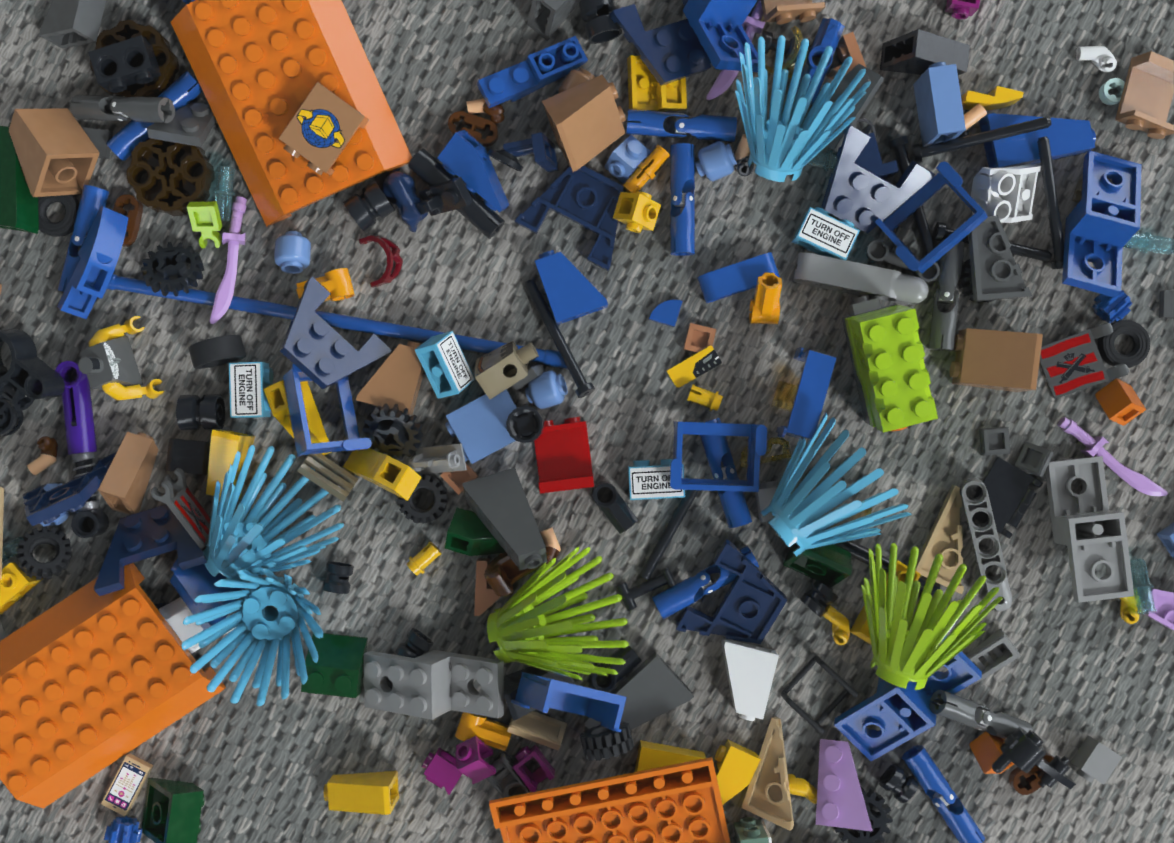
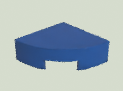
M668 300L659 304L652 311L648 320L675 327L683 301Z

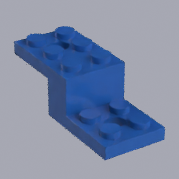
M688 0L683 12L715 69L741 71L739 52L744 55L745 59L744 45L747 42L751 49L752 71L758 72V53L742 27L757 0Z
M1090 150L1084 156L1082 199L1067 216L1065 223L1062 284L1114 298L1121 293L1123 247L1140 229L1142 164ZM1088 262H1092L1096 269L1089 266Z
M961 651L943 665L948 669L946 672L936 671L928 677L925 688L920 690H914L917 682L909 681L905 689L890 684L879 677L877 693L837 716L834 720V726L870 761H873L936 725V714L930 710V702H932L930 699L935 691L943 690L955 694L982 678V671ZM876 725L880 727V730H870L867 726Z

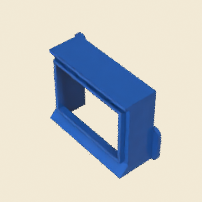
M945 161L936 167L938 174L884 222L879 218L875 221L897 246L896 255L911 271L919 270L921 274L988 218L981 206L961 186L963 183L962 177ZM947 184L971 209L974 215L919 261L893 230Z
M799 347L796 349L794 359L805 362L788 425L777 427L776 433H778V437H785L787 435L798 439L801 437L803 440L804 438L812 439L817 430L836 357L811 350L803 352V348Z
M292 364V368L283 375L297 457L338 451H359L370 448L372 445L370 438H360L348 377L336 382L346 440L311 444L300 382L312 380L295 364Z
M673 421V460L670 465V487L672 489L759 492L760 456L764 455L767 450L766 426L758 424ZM683 434L748 436L747 480L682 478Z
M522 672L515 700L512 699L511 703L528 709L532 707L544 713H548L549 708L587 716L601 722V726L621 732L622 729L619 726L627 697Z

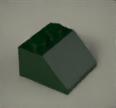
M313 633L312 640L318 652V662L315 663L308 650L305 659L308 680L304 685L302 684L301 692L357 698L362 692L364 653L367 652L368 638L323 633V638H317Z
M148 778L141 827L143 829L142 833L155 843H197L198 834L201 831V809L205 803L204 790L193 783Z

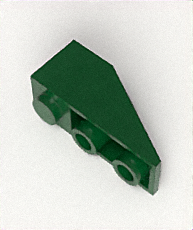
M456 508L447 531L445 549L468 556L505 552L473 511Z

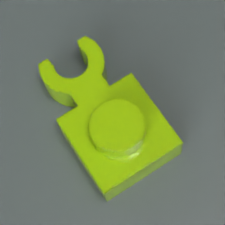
M217 201L189 202L187 211L192 231H201L199 238L200 247L202 249L206 248L207 239H211L214 241L215 247L219 248L222 243V236L218 231L222 228V221Z

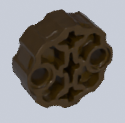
M133 20L119 21L115 27L110 30H103L97 37L95 50L142 35L152 44L157 63L161 58L166 57L165 63L159 66L162 76L153 78L154 80L150 85L148 83H137L127 86L125 91L118 93L108 92L100 86L111 96L158 97L173 83L175 74L179 71L178 57L174 55L170 42L152 26L137 24ZM143 58L138 59V62H136L135 67H138L143 63ZM90 60L91 71L94 72V69H93V66H92V63H91V60ZM117 66L111 68L109 76L116 72Z
M149 139L146 142H139L131 152L132 161L126 169L127 181L133 187L136 198L152 210L172 216H183L188 214L187 205L189 202H206L210 197L209 190L211 183L215 180L213 166L205 155V151L201 147ZM155 154L158 155L159 160L154 157ZM199 166H202V173L199 176L194 177L195 169ZM148 172L147 181L141 184L142 175ZM183 189L188 191L190 195H185L183 193Z

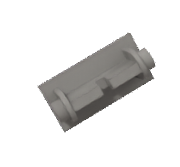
M462 443L419 447L415 451L416 455L408 462L409 467L415 472H420V474L467 470Z

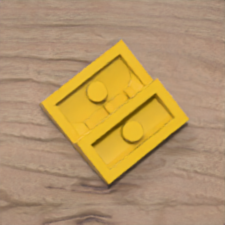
M630 55L627 58L629 109L663 112L684 111L687 109L686 78L661 86L640 56Z

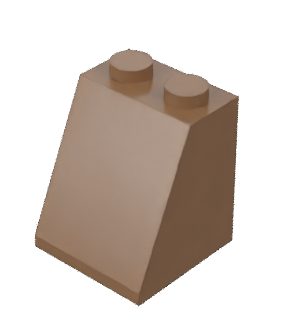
M603 75L542 101L559 149L573 172L580 169L625 134L622 123L626 121L621 106L617 107L615 99L619 98L613 82L608 83Z
M68 108L15 109L9 133L31 195L33 197L82 194L84 185H89L100 152Z
M971 328L959 330V333L955 335L954 350L956 351V357L950 366V377H953L952 384L1011 392L1036 390L1043 334Z

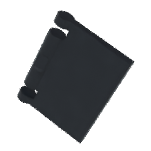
M997 457L983 482L988 491L997 532L1010 539L1013 534L1003 529L1007 523L1013 528H1017L1037 494L1033 490L1028 489L1029 484L1031 483L1040 488L1043 482ZM979 487L973 498H976L981 494V487ZM979 511L973 515V518L981 523H985L988 519V514Z

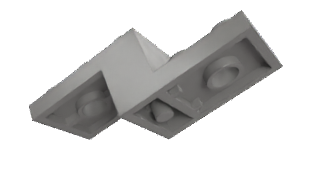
M1103 456L1050 461L1045 473L1054 543L1067 546L1074 601L1080 603L1134 596L1124 512L1109 510ZM1076 478L1082 482V490L1077 494L1071 490V483ZM1103 563L1107 571L1104 577L1098 579L1095 575V568L1098 564Z
M438 650L430 651L416 658L369 651L364 653V704L367 708L430 720L450 710L500 718L504 715V664L502 660ZM387 677L393 683L392 689L387 685ZM474 679L481 685V692L474 688Z

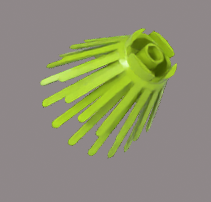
M877 543L875 546L876 570L874 554L869 548L871 591L866 577L864 578V586L861 584L873 652L870 667L872 669L877 665L878 668L875 674L890 684L906 689L909 681L917 682L914 690H920L925 688L928 677L985 632L981 630L987 623L977 624L1003 597L996 598L979 615L982 609L999 591V587L991 589L978 605L973 606L946 637L985 583L986 576L983 575L977 579L963 600L949 603L967 570V566L961 564L957 568L945 593L943 594L941 589H937L932 597L931 592L943 561V555L937 554L914 614L921 586L919 581L913 582L919 555L918 547L914 546L911 549L905 582L899 581L896 576L898 548L895 543L891 544L886 599V572L882 569V549Z
M577 547L548 571L556 562V558H553L549 563L546 564L545 562L503 607L495 609L494 611L496 612L491 613L487 621L489 643L497 641L500 650L493 651L495 656L504 663L516 661L577 680H582V678L577 674L563 670L590 675L591 673L607 676V674L617 675L618 672L614 669L597 667L590 662L624 665L626 663L624 659L581 654L582 648H626L629 646L626 640L598 641V637L594 635L554 637L625 626L628 623L626 618L592 622L595 620L593 614L572 617L620 602L622 600L620 594L555 613L586 600L588 595L585 592L610 581L613 578L612 573H606L541 604L575 583L580 575L598 565L602 561L601 556L594 558L567 576L565 571L590 552V547L585 548L579 554H577L579 551V547Z

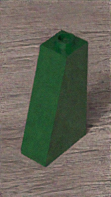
M9 123L8 126H0V228L38 234V197H33L30 193L9 133L11 124Z

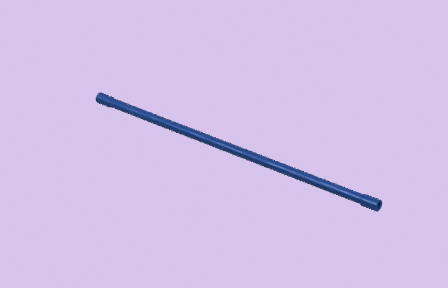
M116 274L112 275L107 287L109 290H123L209 306L214 305L216 293L190 288H188L189 293L187 294L180 290L176 297L173 292L163 296L161 289L154 293L151 286H146L144 280L121 277ZM237 296L232 297L228 308L293 320L297 310L294 306ZM315 311L331 327L424 343L432 336L445 333ZM454 334L460 348L463 350L489 353L507 344ZM535 348L539 357L532 360L533 362L568 369L559 351Z

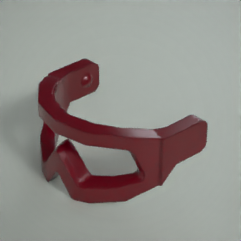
M370 235L359 239V243L377 242L387 255V265L384 274L379 280L370 283L371 287L374 288L391 283L399 274L403 259L399 255L400 249L392 241ZM393 260H394L395 263H396V265H395L394 271H393L392 274H391L392 267H393Z

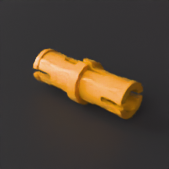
M657 145L644 162L638 165L637 170L629 179L622 184L624 190L628 193L639 191L649 179L653 180L656 176L654 173L670 157V154L663 147Z

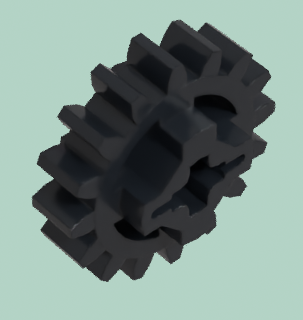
M168 242L167 248L158 245L156 253L153 251L147 252L150 259H142L144 267L141 268V272L146 286H151L154 293L161 289L163 296L173 292L176 297L180 290L187 294L189 293L188 287L190 285L192 287L198 286L196 279H203L202 271L205 269L199 252H194L192 246L184 249L181 242L177 247H173L171 242Z
M384 404L381 409L375 407L372 413H369L364 421L366 424L362 431L367 433L364 438H370L372 442L370 449L378 448L380 453H386L392 458L396 455L399 460H402L405 455L410 458L413 452L418 450L424 436L420 432L422 424H415L416 415H407L408 408L400 411L398 404H395L392 409L387 404Z
M861 787L873 832L855 830L854 834L846 828H833L836 833L840 832L838 836L842 842L847 839V843H875L877 839L884 842L883 832H891L886 823L893 822L892 817L887 814L891 811V808L884 804L885 799L881 795L876 796L873 789L870 788L866 794L863 787ZM868 802L875 805L877 807L878 812H876L875 810H870Z

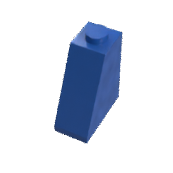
M547 251L540 254L539 259L535 260L557 325L608 308L606 298L561 252Z
M177 559L170 569L174 572L170 582L193 615L238 600L212 603L194 602L195 598L199 595L245 590V588L216 587L214 583L227 577L223 576L220 572L214 577L209 573L204 564L182 570L178 565ZM228 615L202 624L201 627L205 630L225 619Z

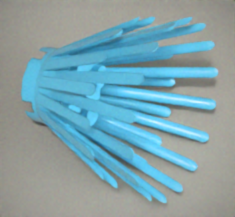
M780 35L777 40L769 117L767 120L768 72L765 68V40L762 36L758 38V77H754V82L750 45L747 42L745 43V59L744 55L739 52L745 99L741 82L736 79L737 90H735L750 150L748 165L750 167L752 162L756 164L755 173L768 180L784 182L786 175L794 174L792 181L796 180L801 175L803 167L853 122L856 117L849 118L839 127L854 111L855 105L867 93L864 91L869 87L871 81L865 82L851 99H847L865 75L866 69H861L834 104L830 101L853 59L851 56L844 60L831 84L827 82L823 85L804 120L833 48L831 46L825 48L812 80L809 74H805L797 92L809 46L808 39L805 38L801 41L783 109L788 70H782L785 37Z
M827 413L824 414L815 434L809 440L806 447L805 438L802 440L800 437L770 505L760 512L763 517L770 512L772 513L774 518L768 523L788 547H791L794 543L799 546L793 551L796 557L807 549L880 535V529L870 527L912 515L909 512H904L879 519L909 507L907 504H899L824 530L899 493L898 489L892 488L862 502L855 500L829 512L884 474V471L878 468L847 488V484L843 480L832 486L865 456L866 449L859 448L807 496L830 469L829 460L849 437L848 430L842 431L791 494L836 423L835 418H831L811 448L827 420Z
M251 445L249 447L238 480L234 486L233 483L241 457L239 451L236 453L233 466L230 464L229 471L225 474L220 501V482L217 481L213 496L208 544L203 550L207 558V563H204V565L214 577L220 572L228 580L247 582L240 579L236 571L247 570L262 576L265 574L260 568H267L273 573L295 568L312 561H294L315 555L321 549L326 548V545L339 540L338 537H332L305 547V545L341 529L344 523H337L272 553L341 510V505H335L317 517L310 515L277 536L329 493L322 488L303 504L302 499L297 498L277 516L309 481L308 478L302 475L271 509L287 487L284 482L280 483V481L295 461L296 457L294 454L288 455L249 514L248 512L267 478V474L264 471L274 453V447L269 446L236 511L235 508L255 452V446Z
M260 568L267 576L262 577L247 570H238L236 572L239 574V578L250 582L220 579L214 585L216 587L246 588L248 590L199 595L195 598L194 602L197 603L240 599L187 616L183 621L184 625L194 622L196 625H202L232 614L182 643L183 650L199 643L200 648H204L232 630L190 666V672L193 674L210 660L211 667L216 668L235 649L207 685L209 692L216 690L238 661L229 676L231 682H236L242 673L230 698L231 703H238L261 655L252 687L255 689L259 688L256 705L262 706L266 700L278 649L276 686H281V698L283 700L289 696L290 641H292L296 673L300 676L303 685L307 682L308 676L300 631L313 661L317 663L318 652L305 621L317 638H323V630L310 615L313 614L312 611L317 615H321L316 605L304 598V595L310 594L305 587H299L295 583L292 584V577L284 574V578L277 577L271 570Z

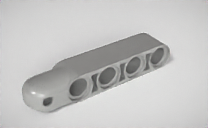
M798 253L797 268L793 281L796 283L858 296L869 295L873 299L879 298V300L905 305H916L927 298L928 285L917 276L812 253Z
M968 478L961 485V495L981 576H986L985 584L988 593L991 589L999 587L998 593L990 602L992 603L999 596H1002L1003 599L994 608L997 611L1008 610L1012 605V593L988 491L984 482L980 479ZM970 485H978L982 488V492L978 497L971 498L966 495V490ZM983 511L987 513V521L983 524L975 523L972 517L976 512ZM982 539H992L994 546L990 550H982L979 547ZM990 565H997L1001 570L997 576L991 577L985 573L986 568Z

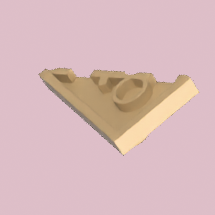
M955 485L951 486L921 549L915 570L927 578L935 556L942 554L943 561L935 582L945 587H948L959 565L963 564V557L961 556L963 533L962 525H960L962 497L960 495V488ZM960 581L955 592L962 594L964 586L961 585Z
M772 717L759 753L761 760L748 786L741 808L790 831L794 827L782 724L781 719Z

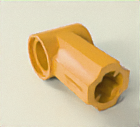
M348 268L331 270L326 272L325 276L315 278L331 293L325 301H339L345 299L344 296L346 299L355 296ZM307 281L296 283L299 299L303 295L304 286Z
M764 273L757 279L755 297L750 301L749 311H752V313H749L750 323L778 324L779 298L782 278L777 277L774 273Z
M463 712L455 737L466 741L476 736L486 745L506 751L511 733L507 732L509 725L491 720L487 716Z

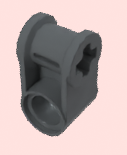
M505 751L500 753V758L491 764L496 768V774L486 778L487 781L498 791L502 798L514 796L510 791V788L513 786L521 787L524 794L529 793L528 787L512 768L514 761Z

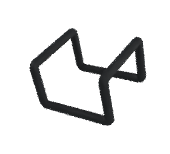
M814 656L781 692V696L820 734H823L824 729L820 724L848 693L854 697H857L858 693L820 657ZM817 662L845 689L821 716L814 721L787 694Z

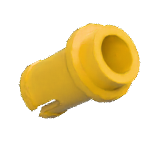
M693 384L687 401L710 408L709 411L712 412V409L718 411L723 396L719 395V391L714 393Z
M429 541L414 557H409L410 561L406 565L418 576L420 573L424 574V569L442 553Z

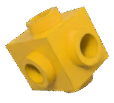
M620 192L613 218L626 224L625 229L631 232L653 231L661 205L651 200L652 196L645 192Z

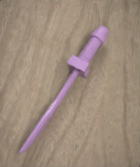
M761 0L758 1L751 17L747 16L742 24V27L746 28L745 32L751 42L755 33L761 34L765 25V21H761L763 17ZM722 70L707 94L706 100L714 99L723 94L731 86L739 71Z
M236 196L231 208L232 215L229 233L223 232L222 244L228 243L227 265L222 282L216 292L210 317L211 324L216 323L227 312L234 294L239 244L245 245L246 238L245 233L240 234L243 214L247 207V199Z
M1062 417L1059 420L1058 426L1064 432L1073 435L1086 446L1084 450H1080L1082 453L1090 457L1095 455L1103 456V462L1131 487L1150 496H1166L1168 494L1166 490L1144 475L1119 463L1102 447L1105 443H1109L1104 437L1095 436L1093 438L1077 426L1076 422L1066 417Z

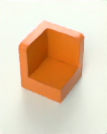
M1117 378L1095 394L1107 417L1123 426L1146 410L1132 386Z
M986 731L970 742L969 746L984 774H1001L1013 766L1014 763L1011 762L1000 773L993 771L992 764L1003 753L1000 746L1004 743L1005 739L991 735Z

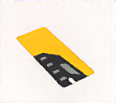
M710 345L667 370V373L675 386L680 388L720 365L722 361L713 346Z

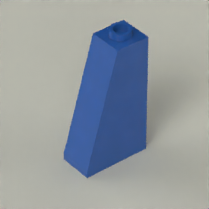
M991 113L983 117L979 121L981 132L1043 117ZM1051 118V126L1048 128L984 143L989 168L1040 163L1037 141L1040 137H1048L1052 160L1085 154L1095 148L1096 134L1088 120Z

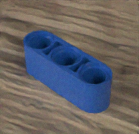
M772 252L705 273L697 278L705 302L710 303L755 288L758 277L764 273H774L777 277L780 276Z

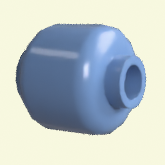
M717 141L700 149L698 152L699 160L695 162L699 175L701 177L706 175L708 180L712 182L733 173L734 165L737 164L730 144L725 145L722 141Z
M288 231L285 235L279 236L276 239L274 260L283 272L290 274L301 273L303 269L310 265L311 243L300 232Z
M552 370L545 371L542 375L530 381L529 387L525 389L528 401L534 403L539 409H546L561 404L564 396L568 394L564 377Z

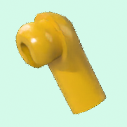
M1135 594L1131 597L1120 598L1121 618L1128 624L1136 623L1139 620L1140 600Z
M829 604L823 617L832 623L834 642L837 645H845L850 638V622L847 617Z
M788 774L790 794L805 797L813 804H817V789L805 779L796 778L795 775Z

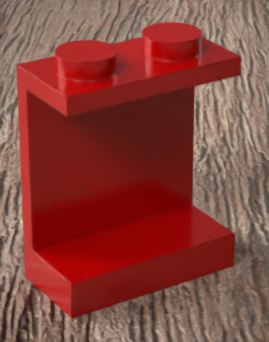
M580 417L565 418L564 424L554 425L553 420L544 421L543 432L534 441L540 494L594 487L586 421L581 422Z

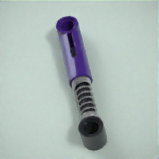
M64 361L56 367L55 371L62 376L65 382V389L61 397L68 455H72V460H75L72 462L76 467L73 469L76 472L74 478H78L93 470L95 463H93L92 458H95L94 452H97L91 390L87 374H83L79 370V362ZM76 369L77 378L75 381H72L71 372ZM95 492L86 501L85 506L77 510L76 515L72 519V530L80 538L102 535L109 527L108 516L100 509V500L96 497L99 494L98 492ZM89 517L94 521L93 530L87 525Z

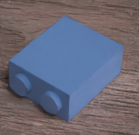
M946 62L931 64L913 84L923 147L956 139L966 131L956 64L946 65Z
M508 389L492 399H489L485 394L446 415L448 422L445 423V426L452 438L457 436L459 442L462 443L465 462L470 460L471 464H474L515 442L509 435L506 425L509 414L517 408Z

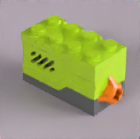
M892 304L880 309L842 317L864 421L885 433L903 430L911 425L938 419L935 401L931 396L929 387L931 384L929 372L925 368L924 363L925 352L923 344L919 339V323L916 309Z

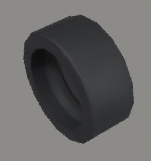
M240 335L215 337L189 346L191 360L195 369L216 367L246 357Z

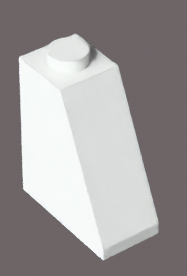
M722 637L721 644L733 708L742 719L755 721V718L763 719L779 655L775 650Z

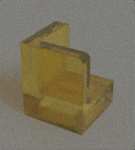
M779 381L771 407L791 412L798 386Z

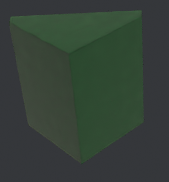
M794 543L783 563V566L814 580L818 579L829 587L835 586L850 576L852 572L851 552L833 544L807 549L796 557L793 551L799 546Z

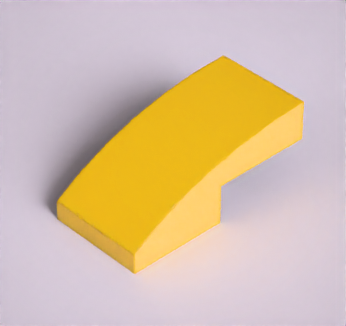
M996 86L988 95L968 90L961 96L962 107L965 110H971L977 104H980L986 111L1001 109L1014 105L1023 97L1024 92Z

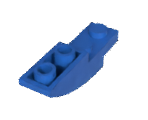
M574 36L528 55L527 59L523 62L478 80L477 86L488 108H492L508 100L512 103L564 77L571 70L577 69L585 64L588 59L577 37Z
M101 205L78 252V255L81 257L58 303L57 307L61 311L87 319L97 297L103 298L120 256L129 217Z

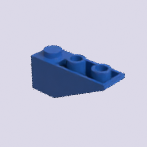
M466 130L455 132L437 157L443 163L442 167L448 173L462 177L467 189L473 193L477 192L484 199L485 205L490 209L498 212L507 209L510 204L489 155H487L486 148Z

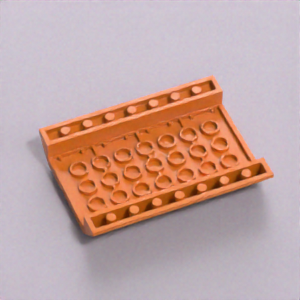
M195 0L185 5L172 19L171 25L266 227L291 217V213L384 171L391 172L407 165L412 159L411 153L342 0ZM317 82L369 119L364 129L361 127L357 129L331 167L335 170L332 175L325 172L319 175L307 166L309 160L302 155L298 158L291 155L284 149L286 144L279 139Z
M134 563L124 566V589L99 596L94 590L97 578H95L0 641V780L16 800L40 808L47 807L226 688L223 682H221L214 692L207 690V685L216 675L211 666L205 670L201 668L195 674L190 672V666L196 662L195 658L188 649H182L183 642L139 585L145 578Z
M712 757L489 801L495 829L500 828L503 843H731Z

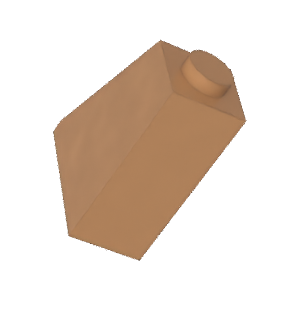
M408 341L407 346L399 344L357 394L356 400L379 407L387 404L390 409L395 404H398L400 411L408 408L407 414L413 415L424 375V369L415 352V349L421 344Z
M126 433L98 489L112 510L128 515L139 513L159 450L154 439L145 433Z

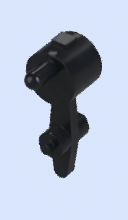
M1018 727L1013 734H1010L1004 740V743L1000 746L1003 753L992 764V769L996 773L1002 772L1011 762L1025 773H1028L1037 765L1042 769L1037 775L1040 779L1038 784L1042 788L1046 785L1052 788L1057 782H1060L1069 789L1076 785L1065 774L1070 769L1067 765L1070 760L1066 756L1060 758L1057 755L1050 762L1045 760L1043 757L1047 754V751L1042 746L1044 741L1032 730L1026 732L1021 727Z

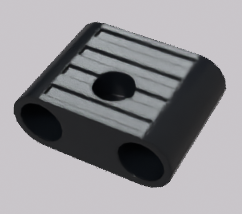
M169 438L165 470L174 472L175 469L180 468L184 473L208 475L210 442Z

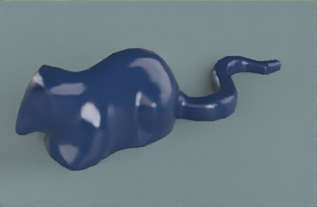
M400 168L387 172L382 183V191L391 203L397 205L400 216L408 225V229L411 232H416L418 223L428 215V212L421 215L417 208V204L422 199L416 194L414 180L408 174L399 172Z

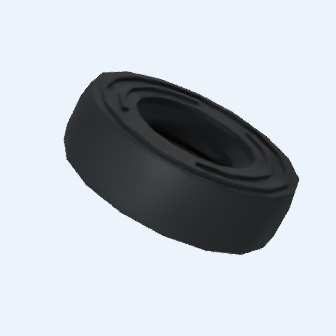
M74 195L38 197L39 230L53 237L66 236L72 233L79 207L78 199ZM54 202H60L65 208V216L59 222H51L47 217V208Z
M1119 320L1118 322L1111 323L1113 333L1098 338V351L1101 358L1111 366L1126 364L1128 368L1139 365L1147 357L1150 350V338L1147 331L1141 324L1132 320ZM1120 334L1128 335L1133 341L1132 351L1126 355L1118 353L1114 346L1115 339Z

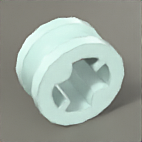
M1112 78L1104 83L1099 89L1100 100L1106 105H1115L1120 102L1125 81L1120 78ZM1117 88L1118 93L1116 95H1109L1108 90Z

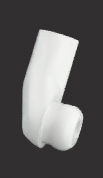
M1104 46L1078 47L1076 50L1077 61L1091 60L1103 72H1111L1116 68L1117 61L1115 57Z

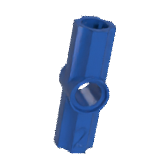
M832 18L822 19L810 52L805 59L797 88L798 92L805 74H809L812 80L817 68L812 58H821L825 48L831 46L833 48L832 54L810 103L811 105H813L818 96L845 27L840 21Z

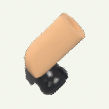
M977 104L964 114L966 131L957 138L969 136L968 129L987 115L982 105Z
M743 134L734 155L737 164H735L737 172L745 177L754 171V163L752 162L749 167L748 158L750 150L746 134Z

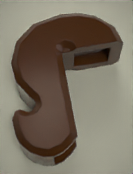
M546 550V556H547V562H548L550 555H549V553H548L547 550ZM503 552L487 565L484 576L497 596L507 597L513 594L514 582L537 570L544 563L534 569L519 570L508 554Z

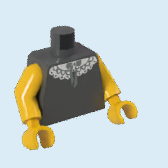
M134 316L126 320L124 325L118 323L98 330L88 342L89 348L81 350L80 353L82 359H80L78 367L83 374H87L90 386L93 389L103 390L115 400L142 398V395L155 399L164 392L155 391L152 387L160 385L162 383L160 379H153L146 386L141 387L143 382L128 336H124L126 332L133 335L144 330L145 327L136 329L132 324L133 321L141 318L140 316Z

